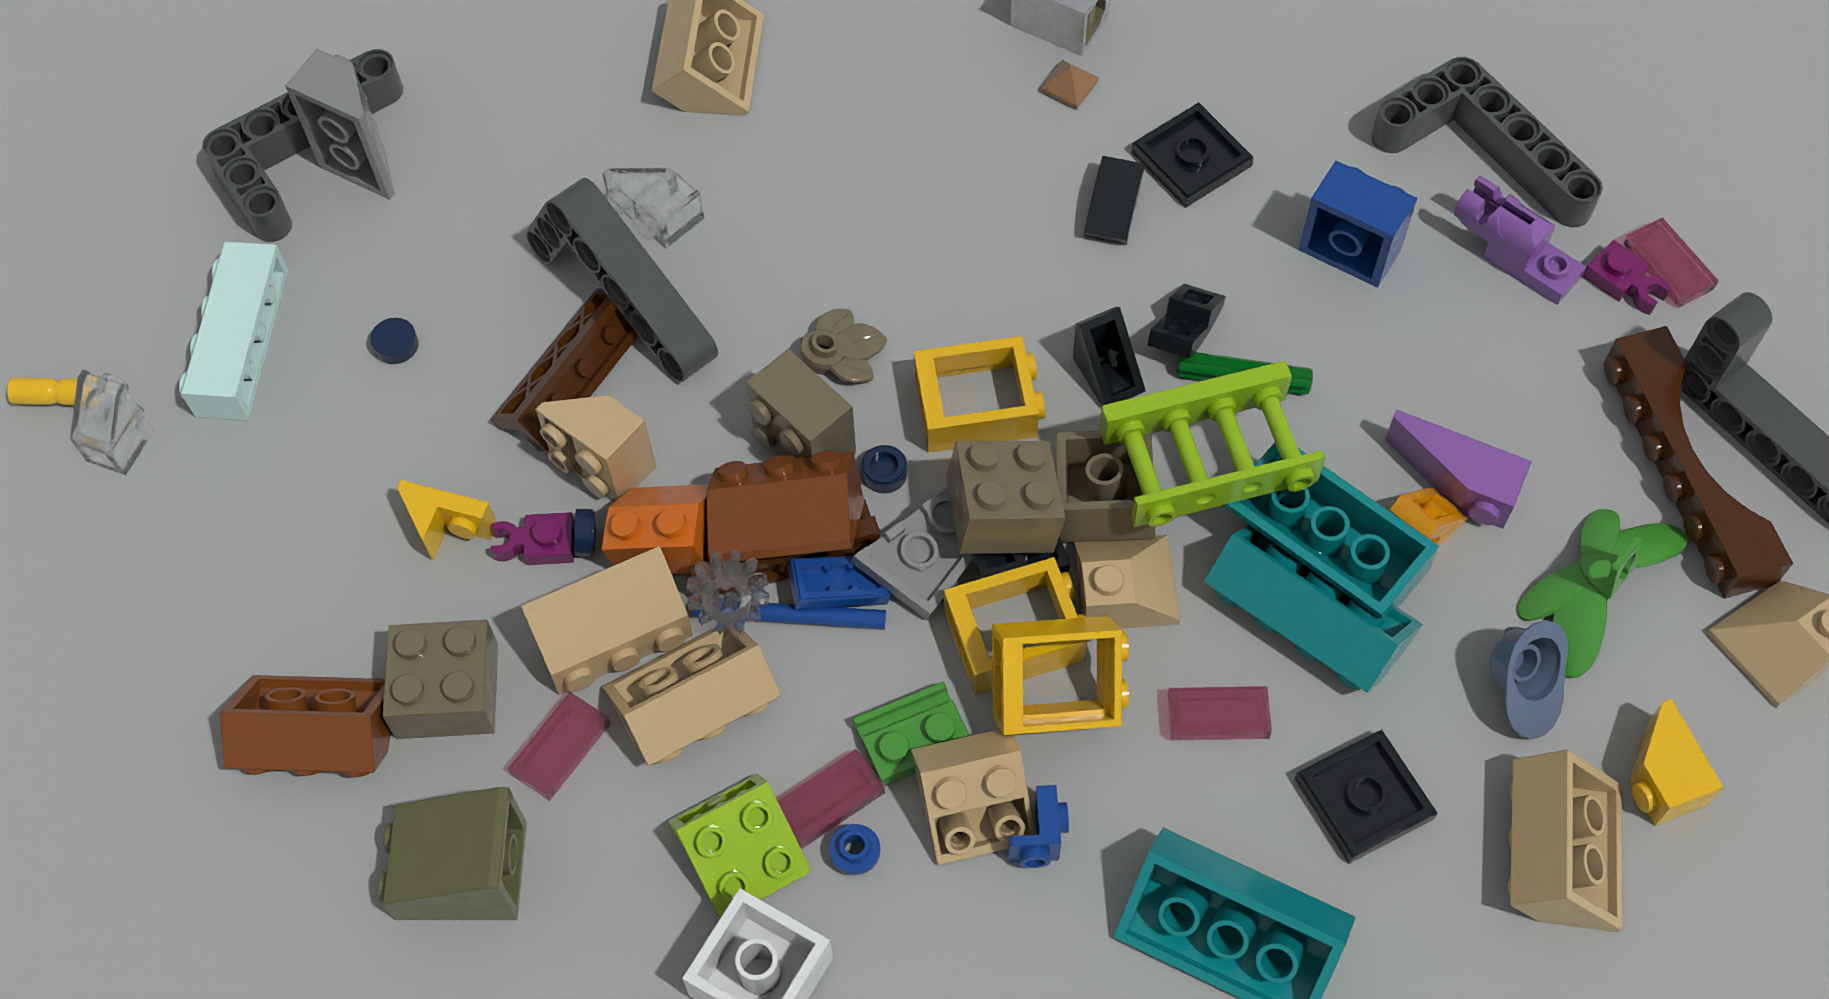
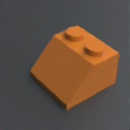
M709 484L630 488L608 507L601 550L610 562L616 565L660 546L671 574L690 573V565L709 561L706 495Z

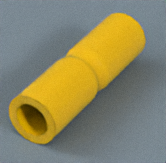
M11 377L7 385V396L11 404L53 405L60 403L62 405L104 406L108 399V386L105 379L62 378L56 380L54 378Z

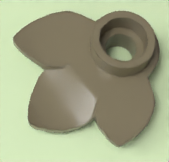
M842 308L833 309L820 316L815 330L808 332L803 337L800 344V354L803 362L814 372L827 373L831 371L840 380L850 383L868 382L873 380L874 375L867 360L881 352L886 345L887 338L871 325L855 324L852 311Z

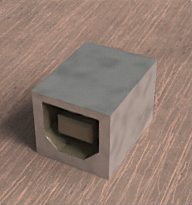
M1011 0L1010 26L1082 56L1108 18L1110 0Z

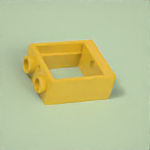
M1022 336L914 351V377L928 453L954 449L956 441H1014L1037 437L1038 420L1046 417L1045 403L1042 391L1034 392L1032 380L1037 379L1036 360L1033 352L1026 353ZM1009 367L1014 368L1021 406L949 417L944 416L938 377Z
M1054 557L944 590V613L974 695L993 689L992 658L990 659L972 609L1047 587L1059 619L1086 617L1084 613L1077 615L1072 600L1075 599L1072 580L1068 572L1060 573ZM1092 639L1046 642L1024 648L1023 680L1084 662L1087 642H1091Z
M1109 616L992 624L993 720L1002 734L1016 735L1122 726V709H1127L1129 703L1128 686L1125 679H1122V661H1127L1129 657V643L1126 632L1122 631ZM1097 639L1096 700L1023 705V644Z

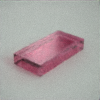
M1663 217L1628 234L1624 240L1623 245L1629 251L1650 264L1647 272L1651 277H1658L1669 283L1671 290L1668 296L1678 308L1711 292L1719 282Z
M1268 686L1168 689L1170 740L1270 739L1272 726Z
M569 692L509 766L510 774L550 801L610 726L609 717Z
M855 749L779 799L778 803L798 844L803 849L885 794V787L858 750Z

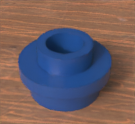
M846 825L840 828L830 841L829 852L831 860L835 867L845 874H864L870 871L879 860L881 853L880 841L875 832L865 825ZM852 841H859L864 845L863 851L856 855L849 854L845 848Z

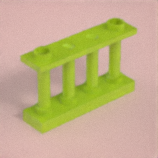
M1286 360L1102 405L1099 431L1104 445L1116 442L1125 444L1143 495L1134 498L1131 516L1134 527L1146 524L1152 527L1162 526L1170 523L1178 516L1285 489L1293 492L1301 491L1319 480L1325 461L1323 451L1320 450L1304 455L1300 454L1280 404L1281 401L1286 400L1292 379ZM1252 408L1263 411L1282 460L1255 467L1235 417L1236 412ZM1208 419L1217 421L1236 472L1208 478L1191 433L1190 424ZM1165 430L1166 432H1171L1189 484L1162 490L1143 437Z

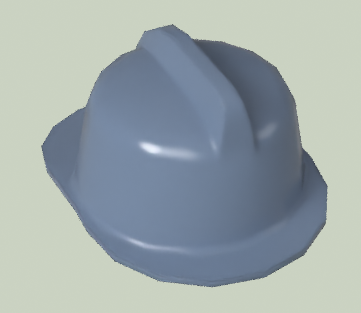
M1539 621L1526 629L1507 627L1504 635L1494 646L1490 657L1492 677L1505 691V711L1510 726L1519 736L1529 739L1542 737L1554 727L1563 704L1568 640L1565 631L1560 625L1552 621Z

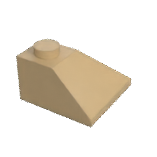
M1155 535L1156 539L1073 542L1081 614L1084 613L1086 617L1109 616L1121 629L1179 625L1180 617L1168 535Z
M1780 580L1712 627L1707 632V635L1777 708L1829 670V594Z

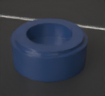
M388 318L381 321L374 327L370 336V342L376 356L381 361L389 364L407 361L416 353L419 345L413 325L402 318Z
M879 445L868 450L861 461V475L864 484L870 490L877 493H891L901 488L908 475L905 455L899 449L890 445Z
M576 509L575 556H592V554H595L596 513L593 509Z

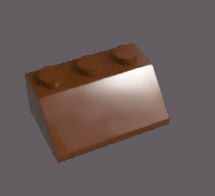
M824 450L810 457L792 459L790 456L781 455L770 458L766 462L745 464L742 461H732L715 468L706 490L708 557L710 564L852 549L864 505L854 452L839 453L835 450Z
M253 675L219 712L224 768L242 769L247 774H262L271 770H292L293 774L299 776L314 775L321 771L341 772L342 775L347 777H361L374 773L388 753L391 730L383 718L385 679Z

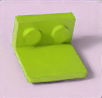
M758 774L668 820L676 839L684 847L720 918L739 889L761 900L809 874L811 870L768 781Z

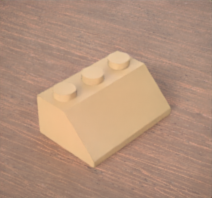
M668 0L652 92L684 112L742 116L747 114L750 108L764 14L744 0Z
M660 546L521 606L559 695L567 691L576 692L583 690L593 684L596 678L612 671L621 672L637 665L641 658L659 650L662 652L671 651L682 645L685 639L693 636L687 611Z
M733 620L719 625L602 687L636 750L648 766L654 763H666L675 759L682 753L684 747L699 739L707 740L718 736L726 729L727 724L742 716H753L761 713L769 707L770 701L781 696L759 645Z
M1568 749L1513 759V779L1509 785V793L1512 800V827L1508 834L1511 848V876L1507 883L1510 906L1539 922L1611 932L1623 931L1622 785Z

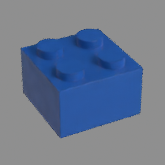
M1335 160L1311 197L1298 250L1378 288L1402 249L1418 198L1406 193L1399 187L1388 185L1373 178L1358 168L1347 166Z

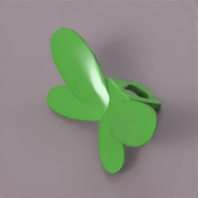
M1609 509L1596 510L1586 519L1580 537L1581 560L1541 579L1526 592L1518 605V613L1525 620H1537L1554 614L1553 622L1560 625L1565 631L1568 640L1565 677L1578 678L1594 665L1605 635L1607 600L1614 595L1634 568L1651 566L1677 556L1686 548L1688 537L1681 529L1665 523H1651L1621 531L1619 515Z

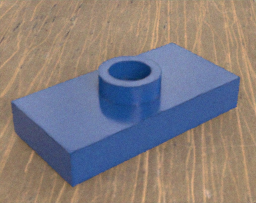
M853 556L790 559L787 566L795 610L886 605L891 598V593L852 564L850 561Z

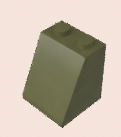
M495 787L395 805L394 820L387 823L384 833V847L386 853H389L387 872L380 873L378 880L379 902L383 903L394 920H518L527 822L510 788Z

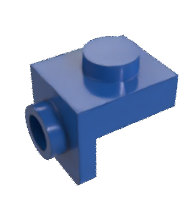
M1056 785L1036 786L1034 807L1037 835L1009 837L1008 862H1020V865L1025 868H1041L1049 865L1051 861L1059 860L1061 833H1069V815L1067 802H1058Z

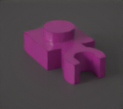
M1614 239L1586 267L1583 274L1584 278L1617 301H1620L1626 294L1633 298L1636 308L1647 315L1654 311L1658 303L1648 294H1653L1664 301L1671 290V286L1665 280L1645 275L1650 264Z
M572 512L525 515V527H516L507 521H499L492 524L491 529L495 538H510L504 545L491 546L490 551L494 560L509 561L518 556V554L524 553L526 565L574 563L575 519Z

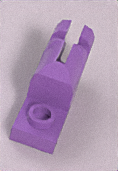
M1480 175L1475 179L1473 192L1466 189L1456 204L1454 215L1460 219L1465 227L1488 241L1483 255L1485 259L1558 305L1583 276L1586 266L1549 243L1555 229L1553 223L1525 207L1513 195L1509 194L1507 197H1503L1499 186Z

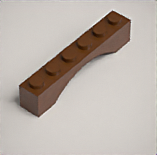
M1664 326L1615 339L1604 361L1605 376L1611 385H1615L1622 398L1624 413L1628 421L1635 424L1643 440V449L1649 461L1655 463L1663 479V488L1666 496L1671 502H1675L1684 520L1683 525L1687 537L1691 542L1696 543L1704 559V567L1709 580L1717 584L1724 599L1773 586L1782 579L1793 562L1772 522L1749 510L1728 494L1707 472L1694 452L1684 428L1680 407L1681 381L1687 363L1668 327Z

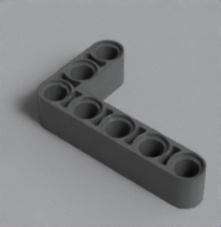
M372 49L349 60L357 70L356 74L367 97L371 114L400 99L404 87L394 59L388 51ZM288 92L214 129L206 135L202 144L203 151L218 181L255 236L265 242H276L286 237L292 229V220L279 191L265 170L311 147Z
M1468 57L1453 58L1381 102L1371 134L1372 142L1379 150L1386 153L1401 152L1454 120L1556 221L1567 227H1580L1590 220L1603 190L1601 180L1475 60Z
M585 177L578 180L544 204L526 232L527 241L533 252L544 263L550 264L572 249L664 370L674 380L678 382L685 381L718 356V348L709 332L600 189L591 180Z
M1750 292L1742 293L1711 316L1703 325L1685 357L1687 365L1681 381V390L1829 524V436L1747 364L1771 326L1773 318L1769 306L1762 298Z

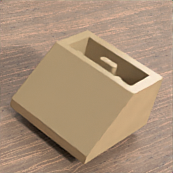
M610 395L542 402L536 408L542 427L540 434L547 442L550 451L548 457L551 462L564 473L573 471L580 476L584 485L595 496L603 498L606 495L615 502L630 488H637L656 468L645 420Z
M998 729L911 749L919 794L938 865L1008 849V841L1011 836L1035 835L1021 750L1013 735H1003L1001 730Z

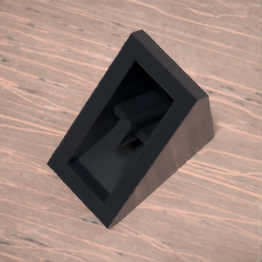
M1116 306L1077 322L1075 326L1073 359L1101 406L1127 400L1146 392L1121 308Z

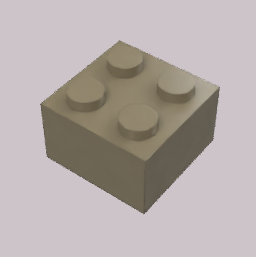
M789 348L746 382L749 397L747 407L752 415L753 422L751 431L757 441L766 449L773 447L780 455L790 456L792 459L810 457L824 450H835L839 453L853 451L854 455L856 454L853 407Z
M1099 430L1056 432L1057 479L1066 516L1060 533L1061 541L1156 539L1155 527L1148 524L1134 527L1131 521L1134 498L1143 495L1125 444L1116 442L1104 445ZM1148 434L1143 439L1153 464L1152 434Z
M956 441L946 479L959 554L1054 553L1066 516L1050 441Z
M487 619L388 625L383 718L396 739L495 734L498 642Z

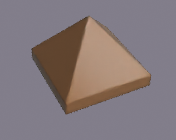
M1062 60L1041 87V92L1078 109L1098 82L1099 77Z

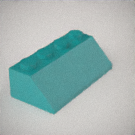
M1275 442L1258 460L1255 467L1282 460ZM1299 449L1301 455L1307 454ZM1324 465L1319 480L1304 490L1293 492L1285 489L1222 505L1380 619L1401 605L1428 573L1439 548V545Z
M1250 525L1231 535L1204 580L1206 584L1215 589L1214 594L1221 601L1233 607H1242L1255 616L1254 621L1262 629L1272 634L1280 633L1295 643L1296 651L1303 657L1314 662H1323L1336 671V677L1343 684L1355 690L1362 689L1367 693L1381 682L1423 625L1398 607L1383 618H1378Z
M1163 827L1148 851L1113 938L1240 999H1321L1347 944L1356 917Z

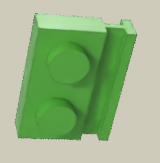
M944 681L853 718L856 732H858L862 740V745L881 787L915 774L911 749L970 736L954 701L951 700Z

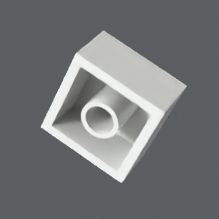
M739 889L682 980L688 995L693 999H809L833 959L830 939L746 891Z

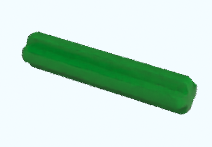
M1195 352L1190 359L1182 356L1178 357L1177 375L1184 378L1208 380L1273 363ZM1288 365L1292 375L1288 392L1309 394L1313 382V370L1307 367Z

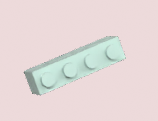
M224 241L220 258L215 259L213 263V283L209 296L203 298L201 325L199 332L195 333L191 339V360L187 372L181 375L179 383L180 395L186 401L195 417L249 421L288 274V267L277 245Z

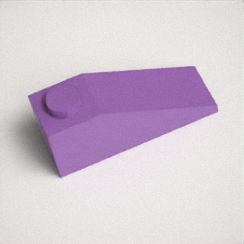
M1397 409L1385 438L1423 478L1461 512L1469 515L1480 524L1504 528L1515 506L1532 461Z

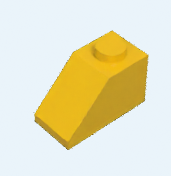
M1669 699L1662 702L1647 723L1629 781L1632 785L1631 791L1636 805L1642 812L1648 813L1654 826L1708 806L1724 788L1673 700Z

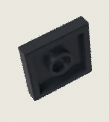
M1199 102L1134 141L1131 150L1141 163H1145V167L1185 208L1252 167L1254 157Z
M1382 729L1297 772L1294 778L1348 864L1434 820L1438 814Z

